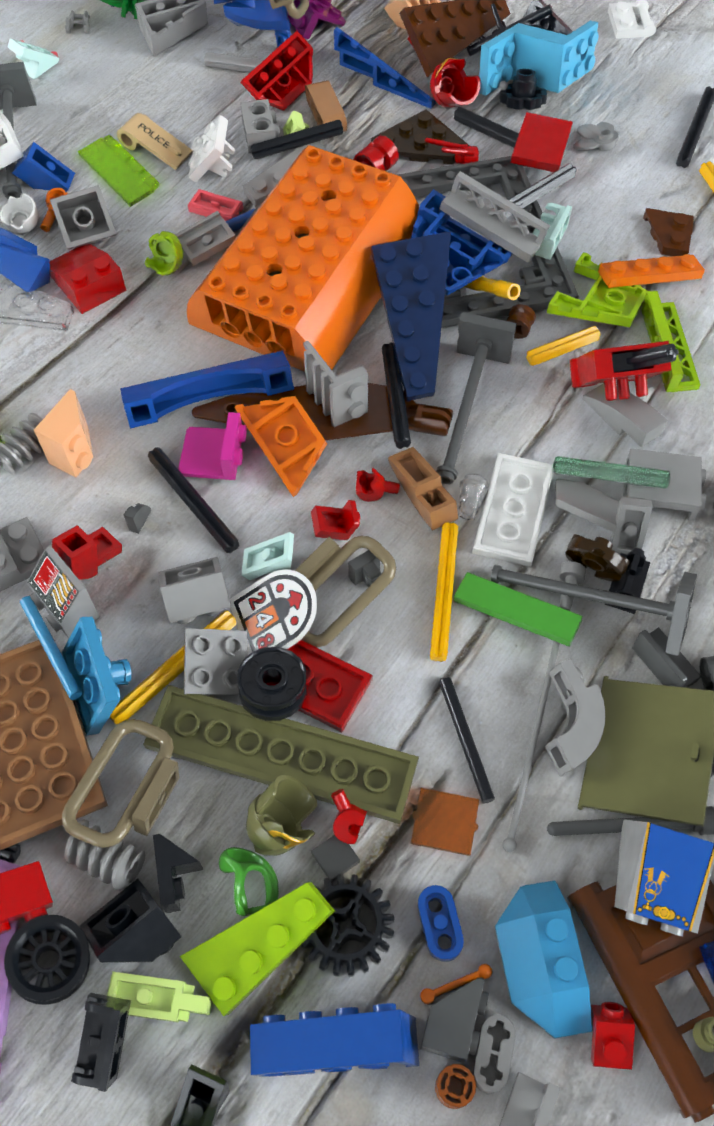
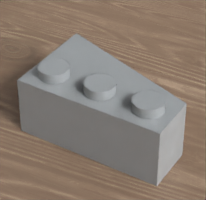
M147 0L135 4L139 28L154 57L208 24L205 0Z

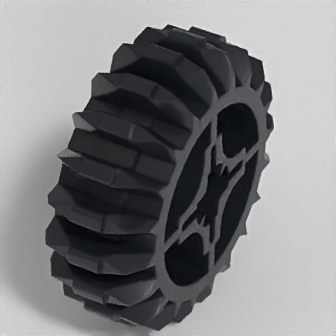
M343 874L337 875L338 885L332 886L329 878H325L323 880L326 888L325 891L322 892L319 887H315L328 903L341 897H352L354 899H351L344 908L337 909L332 907L335 912L325 920L333 928L327 947L319 940L315 930L301 944V948L308 949L314 947L308 954L310 962L317 960L320 956L323 957L319 964L321 971H325L331 962L334 963V976L338 977L341 973V965H346L348 976L353 977L355 973L354 964L359 963L362 972L366 973L369 971L366 959L369 957L373 963L378 965L381 962V958L375 950L378 949L387 953L390 949L389 944L382 940V938L390 939L394 937V930L384 927V925L394 923V915L382 913L390 908L391 903L389 900L377 902L381 898L383 891L381 888H377L370 894L371 880L366 879L362 886L359 887L357 886L358 876L355 874L352 875L350 884H345ZM364 903L370 908L375 917L376 930L374 934L368 931L367 927L358 919ZM352 914V926H356V929L346 928L339 936L340 925L336 923V920L345 922ZM349 940L367 943L364 948L357 952L349 954L337 953Z

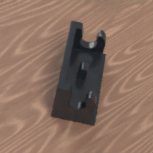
M95 993L88 995L84 1008L86 1015L78 1059L71 1082L77 1085L97 1088L99 1091L104 1092L115 1082L118 1076L131 1000Z

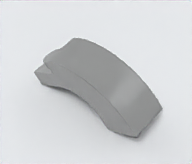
M571 658L560 662L549 672L567 711V723L563 733L545 745L559 776L579 766L592 755L601 740L605 726V706L598 684L588 688L585 687L583 674L578 667H575Z

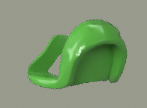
M231 847L222 852L219 857V869L224 873H235L234 899L237 914L240 916L254 914L278 900V879L272 866L265 858L253 851L238 847ZM255 870L261 872L264 877L266 901L265 905L248 908L244 881L246 874L249 871Z

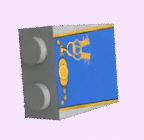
M624 819L621 831L614 907L626 911L625 919L647 925L648 920L652 919L662 922L660 930L683 937L684 930L698 934L714 863V843L649 822Z

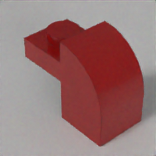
M77 525L52 539V548L80 580L98 575V566L122 553V544L104 527L87 535Z

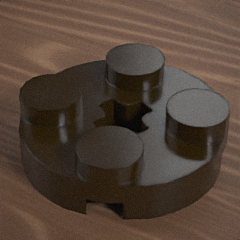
M574 534L565 552L569 561L580 563L585 568L589 567L595 570L594 576L606 581H619L630 563L627 558L612 550L613 544L602 537H596L595 540H591Z

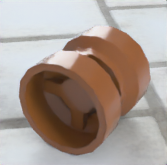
M452 1064L444 1068L439 1073L435 1082V1092L438 1100L450 1109H459L471 1102L476 1093V1082L471 1071L459 1064Z

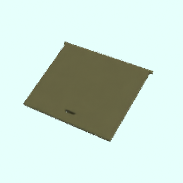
M604 676L601 688L605 706L604 731L597 748L587 759L577 809L582 810L583 807L704 827L714 757V691L608 679V676Z

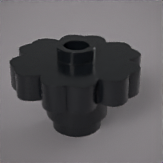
M519 69L513 77V83L508 84L507 89L500 92L499 99L500 103L506 104L508 108L533 110L541 108V105L546 104L547 90L536 86L537 78L535 77V71Z

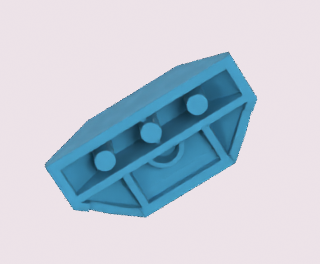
M555 880L520 886L495 925L511 1004L546 1030L554 1039L592 1032L589 984L570 908Z

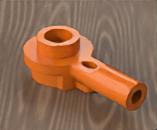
M53 188L47 192L46 204L48 211L40 225V228L45 232L50 231L56 218L50 199L68 194L62 188Z

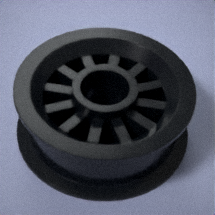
M43 915L23 924L10 939L4 958L5 973L15 992L28 1002L39 1005L58 1003L70 997L82 985L90 965L89 945L84 932L75 922L59 915ZM52 932L54 935L50 942L48 941L47 933ZM61 934L67 937L58 945ZM42 935L43 943L39 944L34 938ZM30 943L34 947V951L25 949L26 945ZM71 943H73L75 947L74 949L64 951ZM51 950L59 955L58 961L53 967L44 969L38 966V959L43 952ZM21 956L31 958V960L20 962ZM76 957L75 963L64 960ZM32 968L26 975L22 976L21 970ZM62 968L72 970L68 977L61 970ZM39 974L35 985L30 984L29 982ZM56 974L62 980V982L57 985L54 984L53 977ZM45 977H48L49 987L44 988L42 987Z

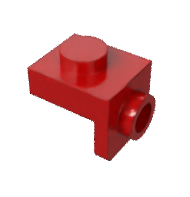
M348 500L343 508L315 505L311 511L315 537L328 538L330 536L332 539L348 540L360 525L361 518L359 512H357L354 500Z
M615 1002L591 1005V1017L593 1019L591 1061L593 1067L632 1070L635 1023L628 1008Z

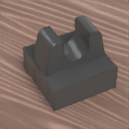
M369 550L348 562V577L355 586L363 581L369 587L381 575L380 560Z

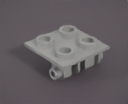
M185 628L184 694L239 695L237 673L242 661L247 657V631Z

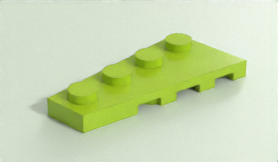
M307 882L181 955L180 958L221 1014L226 1016L244 1001L335 910L313 883Z

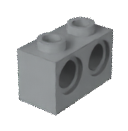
M268 99L240 102L249 153H252L251 145L280 137L279 126L276 124L275 109H270Z

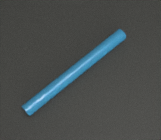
M30 596L23 597L20 600V604L70 700L78 699L81 697L82 692L35 603Z

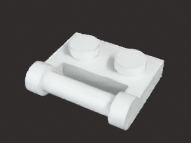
M647 0L609 3L608 14L616 39L650 37L655 34L656 26L651 21ZM635 14L640 15L643 25L637 24Z

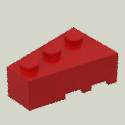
M39 861L0 873V935L10 931V924L23 918L28 922L36 917L48 915L46 909L53 907V901Z

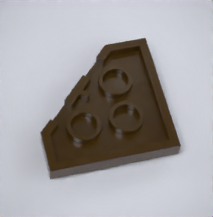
M427 109L371 138V142L380 135L390 138L397 147L399 156L409 157V161L429 162V159L443 160V164L456 163L455 154L442 152L441 148L443 146L426 143V138L467 144Z

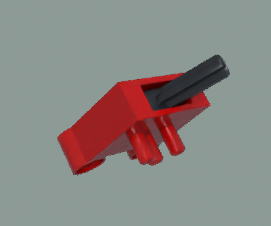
M669 341L592 350L578 358L569 360L572 388L604 383L607 401L617 399V389L618 399L623 400L630 398L628 381H635L636 396H647V379L671 371V362L676 360L679 351L675 348L674 344H669Z

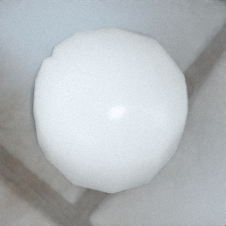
M22 193L20 198L9 197L7 204L1 208L0 219L6 229L22 234L36 227L39 220V212L34 199L28 194Z

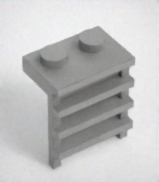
M309 341L303 342V346L306 349L304 351L306 391L309 395L314 393L315 403L317 406L322 404L325 416L331 414L332 426L336 427L367 413L368 372L365 368L360 366L336 376Z

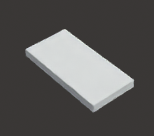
M498 453L472 554L527 567L532 566L555 465Z

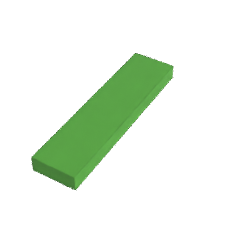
M468 572L454 595V602L569 647L582 623L583 616Z

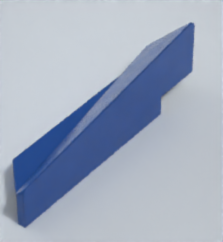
M0 227V274L26 292H32L50 283V259L37 255L36 245Z

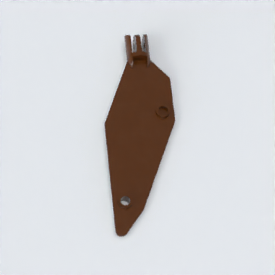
M368 383V412L359 418H354L336 427H333L331 424V414L325 416L322 404L317 406L315 403L314 393L310 395L307 393L306 385L296 386L294 390L269 396L266 393L230 395L197 406L192 410V415L195 418L227 423L228 413H237L234 408L236 405L260 404V401H278L284 397L296 396L325 441L393 431L387 386ZM404 392L409 430L447 436L453 417V410L417 404L414 400L406 401Z

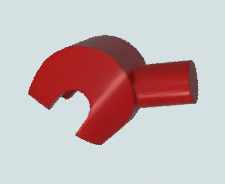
M372 468L373 474L367 473L365 470L357 471L356 494L359 499L372 502L381 499L384 492L398 494L400 483L385 480L376 469Z
M339 789L331 794L338 809L333 824V831L341 842L355 844L367 812L356 805L350 804L344 790Z

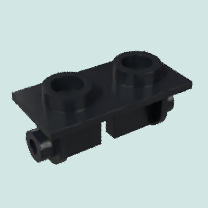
M634 548L627 555L620 554L627 558L630 563L621 579L611 582L609 591L640 598L650 562L646 561L642 549ZM605 604L632 614L636 613L634 609Z

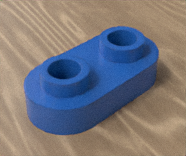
M439 885L429 886L421 892L417 905L427 949L436 960L449 962L459 956L464 944L459 918L451 893ZM438 901L442 906V910L432 912L429 909V903ZM440 937L449 938L451 947L442 949L438 945V939Z

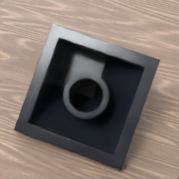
M138 878L80 925L88 943L101 963L153 962L157 957L171 950L174 943L182 937Z

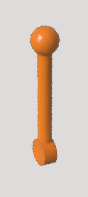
M482 964L477 971L434 990L425 988L420 994L421 1001L429 1005L434 1002L435 997L472 982L477 978L488 979L492 975V968L488 964Z

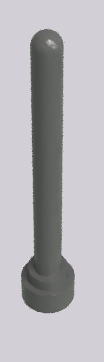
M713 806L706 807L704 827L647 817L551 822L547 826V831L552 836L619 833L622 831V824L625 819L649 822L671 830L692 829L693 832H699L700 835H713L714 808Z

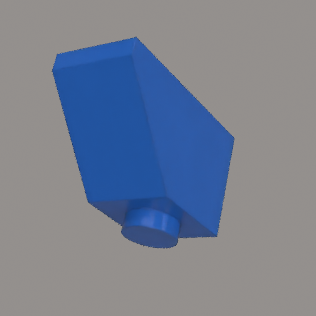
M33 142L23 152L24 156L18 159L12 174L33 189L51 190L53 188H62L67 192L75 172Z

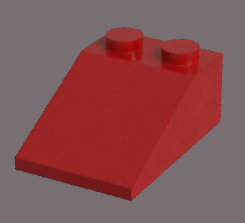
M91 244L77 247L50 261V277L81 314L127 291L120 267L106 252Z

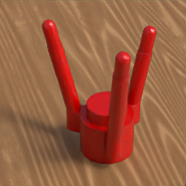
M432 138L425 139L426 143L443 146L441 148L442 152L455 154L456 164L477 162L479 159L477 146H468L467 144H457Z

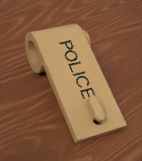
M141 113L134 114L117 131V137L125 148L133 151L141 145L175 170L193 153L192 149L150 120L148 116Z

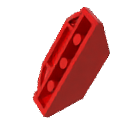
M296 31L243 78L240 83L256 100L268 99L270 106L284 111L305 91V85L312 84L313 48Z

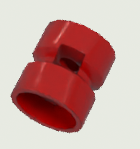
M380 135L370 142L367 147L358 152L353 160L387 171L397 163L399 153L390 138Z

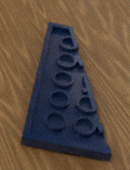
M451 231L371 246V253L406 401L432 397L435 394Z

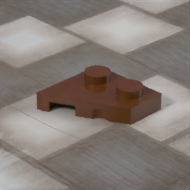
M646 208L643 219L644 221H649L651 225L650 233L653 239L657 241V247L661 255L683 256L688 254L694 216Z

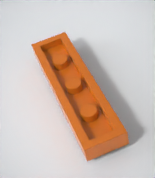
M685 254L683 256H663L660 258L601 263L598 273L607 287L613 288L702 279L705 269L694 255Z

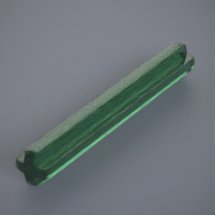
M557 456L553 463L554 472L559 474L658 488H668L671 479L670 472L667 470Z

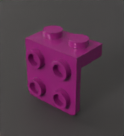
M300 0L293 2L296 8L299 6ZM309 0L307 11L299 19L292 18L288 13L292 26L306 39H310L318 19L344 26L346 23L345 19L341 16L342 12L333 7L331 0Z

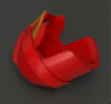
M448 58L434 69L430 80V90L433 98L440 106L452 108L468 105L477 98L480 91V78L477 75H466L463 70L466 65L465 59Z

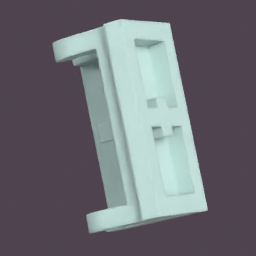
M547 203L545 208L554 211L556 215H551L550 213H542L540 219L549 224L550 227L539 250L535 253L536 256L551 259L568 227L572 206L567 205L565 207L556 203ZM535 228L532 234L538 237L540 230Z

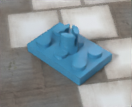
M93 616L80 617L62 651V655L82 692L81 697L76 699L85 733L86 735H94L100 733L120 701V690L117 685H128L131 681L132 672L127 659L110 661L105 656L102 647V634L96 628Z

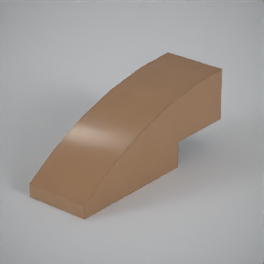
M414 447L388 457V461L401 486L432 531L442 527L446 522L451 523L458 519L456 500L442 486L441 476Z

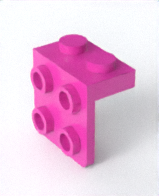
M228 413L226 429L189 427L186 430L178 468L184 477L236 479L237 468L241 466L243 458L242 442L246 441L247 427L242 425L240 413Z

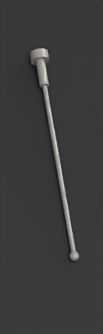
M565 562L562 564L559 577L564 582L579 585L584 582L586 568L577 562ZM561 594L559 607L571 611L574 597ZM556 641L553 642L508 838L503 841V848L507 852H512L516 849V841L514 839L552 679L549 672L555 666L560 645Z

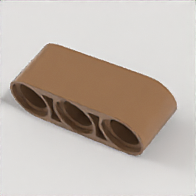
M329 80L305 85L306 99L317 125L340 120L343 132H346L347 121L345 113Z

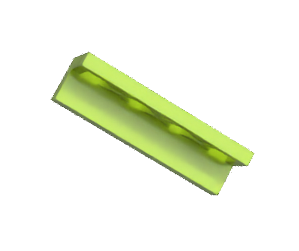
M647 291L641 312L651 343L669 341V344H674L679 354L683 357L680 362L677 355L676 360L671 362L672 370L661 374L666 393L699 390L701 384L674 302L661 303L658 291ZM664 312H668L670 317L668 320L666 319ZM671 333L676 335V339L674 341ZM683 375L688 376L690 381L681 382Z

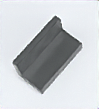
M659 627L651 633L647 630L640 632L632 649L663 685L688 688L700 679L701 675L681 652L679 656L665 653L668 637Z

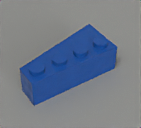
M394 1003L373 1005V1012L359 1013L358 1007L336 1009V1016L322 1017V1011H305L299 1013L298 1020L286 1021V1015L263 1016V1023L250 1024L251 1075L259 1077L314 1074L315 1070L320 1069L321 1072H346L352 1070L353 1066H358L359 1069H387L389 1063H401L406 1065V1067L420 1066L416 1017L400 1009L396 1010V1004Z

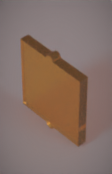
M421 788L417 811H414L412 814L415 822L411 844L470 856L474 832L479 827L476 824L479 799Z

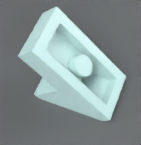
M10 38L8 48L14 51L16 57L24 62L28 76L32 79H36L59 61V57L46 48Z
M288 532L244 549L242 576L252 580L274 571L291 570L294 534Z

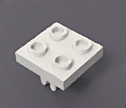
M221 115L214 122L210 121L204 134L201 138L199 136L196 137L191 146L193 155L188 163L190 167L188 178L196 183L208 170L223 177L227 176L226 170L232 171V165L227 160L230 157L228 153L233 155L235 148L225 140L228 120Z

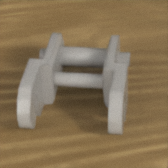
M71 11L69 17H66V33H71L74 24H84V32L89 33L90 15H88V12L84 11V14H75L74 11Z

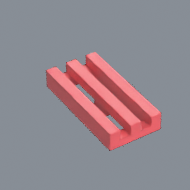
M198 189L188 204L189 212L207 217L218 211L225 221L238 216L239 211L242 212L244 209L243 202L201 189Z

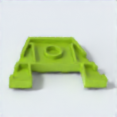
M583 252L576 262L573 272L594 279L596 282L583 301L557 291L548 305L547 313L630 328L643 305L648 290L640 285L608 288L598 273L600 264L597 265L592 262V256Z

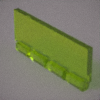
M107 135L103 139L99 138L78 151L79 156L130 207L154 193V190L159 186V182L111 135Z

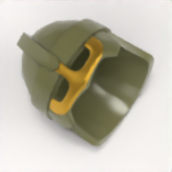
M289 775L278 776L249 805L246 831L249 839L254 844L255 852L264 856H278L290 851L298 844L306 842L315 835L313 830H302L301 823L317 807V799L310 789L298 779Z

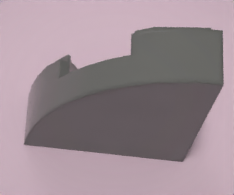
M138 503L135 507L130 506L123 515L129 531L139 534L151 512L149 506Z

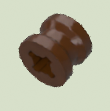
M517 304L511 308L506 321L516 323L514 338L523 339L529 335L531 326L536 319V314L532 308L523 304Z

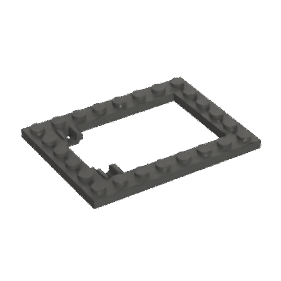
M511 156L397 174L405 181L415 197L429 195L433 189L439 193L451 191L455 177L460 171L483 185L500 183L507 200L531 186L523 166L510 163ZM461 183L459 190L468 187ZM537 200L523 208L539 219L543 213ZM527 226L529 232L533 233L535 227ZM558 247L550 260L534 255L532 257L534 266L520 268V278L525 280V285L520 286L521 292L516 300L498 297L489 292L461 296L460 289L448 296L445 295L441 328L459 325L461 312L489 318L509 316L511 308L517 304L527 305L533 311L544 310L548 308L550 301L557 291L578 299V293Z

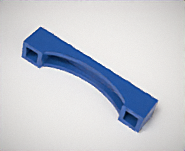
M282 350L120 388L131 429L156 423L160 417L202 400L240 393H266L269 396L294 390L290 364Z

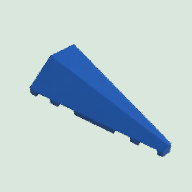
M336 27L334 29V50L340 52L341 66L373 78V85L430 109L433 108L436 104L433 98L340 28Z

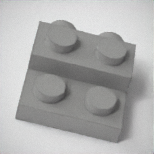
M28 517L0 529V592L28 579L44 552Z

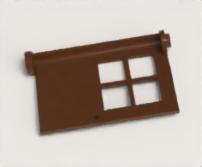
M598 881L584 886L570 894L567 899L571 907L575 908L680 1107L679 1111L682 1117L687 1118L691 1116L694 1123L713 1115L714 1072L704 1077L682 1037V1034L693 1029L695 1023L699 1020L714 1017V997L696 965L714 957V885L712 881H709L698 934L684 930L683 937L660 930L662 922L649 919L648 924L643 925L625 919L626 911L614 907L616 885L606 890L602 889ZM688 970L710 1010L677 1027L655 986Z

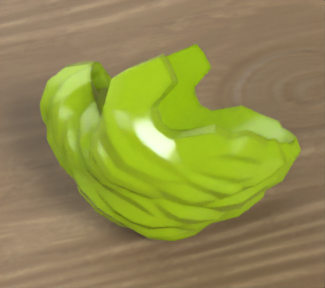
M162 231L160 234H153L149 238V247L154 257L151 259L149 257L146 258L144 263L146 267L152 268L157 274L163 276L175 273L182 265L184 256L182 245L177 236L171 232Z

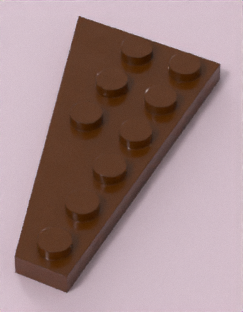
M452 0L403 8L399 14L427 78L433 74L434 69L440 63H443L448 58L456 57L490 29L497 26L491 8L492 3L496 6L501 22L511 14L506 0Z

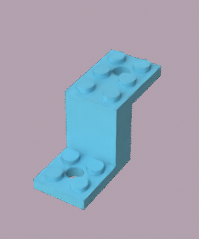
M590 20L568 35L521 23L514 25L481 45L479 94L486 96L497 89L501 81L508 82L513 80L516 71L519 69L535 71L537 87L559 93L594 67L596 59L594 51L599 38V33L597 32L599 22Z

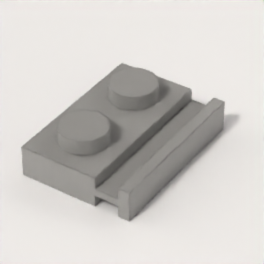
M218 211L175 234L182 245L184 254L193 266L229 247L236 238Z

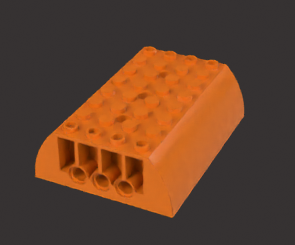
M308 145L299 154L190 297L187 304L189 324L263 355L283 350L290 366L304 372V351L306 349L303 346V342L309 341L332 370L382 296L371 253V246L411 239L419 210V204L401 176ZM300 234H308V236H303L301 238L297 237ZM274 271L281 272V274H275L273 276L269 275L271 272Z

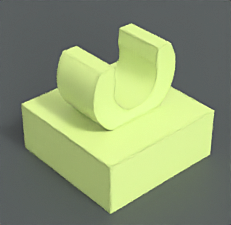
M293 110L283 127V133L287 135L308 129L309 125L303 122L301 113Z

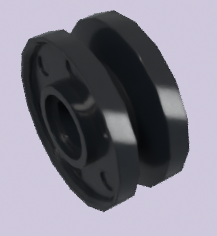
M264 647L249 654L242 661L237 673L239 698L244 709L253 717L265 721H280L296 713L302 707L307 696L306 668L302 660L292 651L281 647ZM269 682H278L276 685H267Z

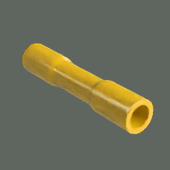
M484 276L464 286L476 291L489 292L509 300H516L521 292L520 286L516 283L494 280Z

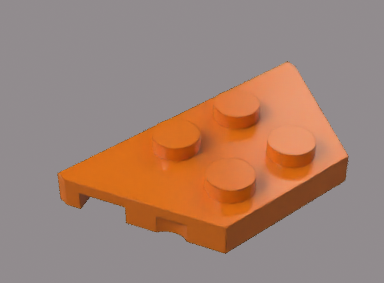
M296 396L284 397L278 401H260V404L236 405L234 407L237 413H240L241 419L291 495L293 497L296 496L327 446V442Z

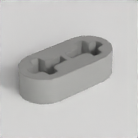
M495 1014L488 1017L480 1029L473 1076L476 1086L485 1093H495L502 1090L509 1078L516 1035L513 1023L503 1015ZM496 1023L502 1024V1031L508 1033V1038L502 1039L499 1042L498 1051L492 1050L493 1036L487 1034V1029L494 1028ZM490 1056L496 1057L495 1071L501 1073L500 1080H494L492 1086L487 1085L486 1077L480 1074L481 1068L488 1067Z

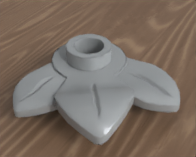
M600 122L597 125L584 124L576 129V132L582 138L573 145V148L580 150H593L595 148L602 151L611 150L616 146V142L619 139L618 133L614 131V126L607 122Z

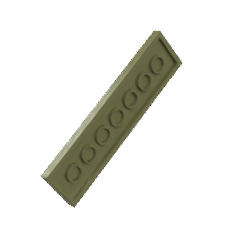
M171 685L167 686L152 722V725L162 728L172 738L174 746L172 757L266 785H270L278 776L289 775L305 784L317 800L333 805L335 803L331 794L336 790L343 789L350 804L365 810L367 815L397 824L401 823L419 757L286 718L280 721H265L253 717L241 705L202 694H184V689ZM146 737L143 743L145 748L159 752L160 744Z

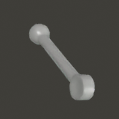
M501 81L499 87L477 109H473L471 112L480 115V112L501 91L507 89V82Z

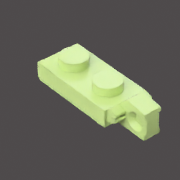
M112 972L107 996L131 1000L128 1016L177 1023L179 1021L188 1022L190 1013L210 1015L212 1006L210 997L193 995L195 986L188 985L184 981L121 972Z

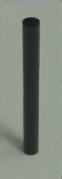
M551 4L467 47L469 56L480 52L481 45L514 25L527 22L533 24L552 14Z
M450 677L443 678L439 681L481 801L483 804L495 800L454 685Z

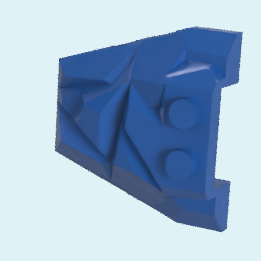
M433 189L420 204L411 238L451 231L445 295L448 296L508 262L513 254L452 219L450 215L440 210L441 202L446 196Z

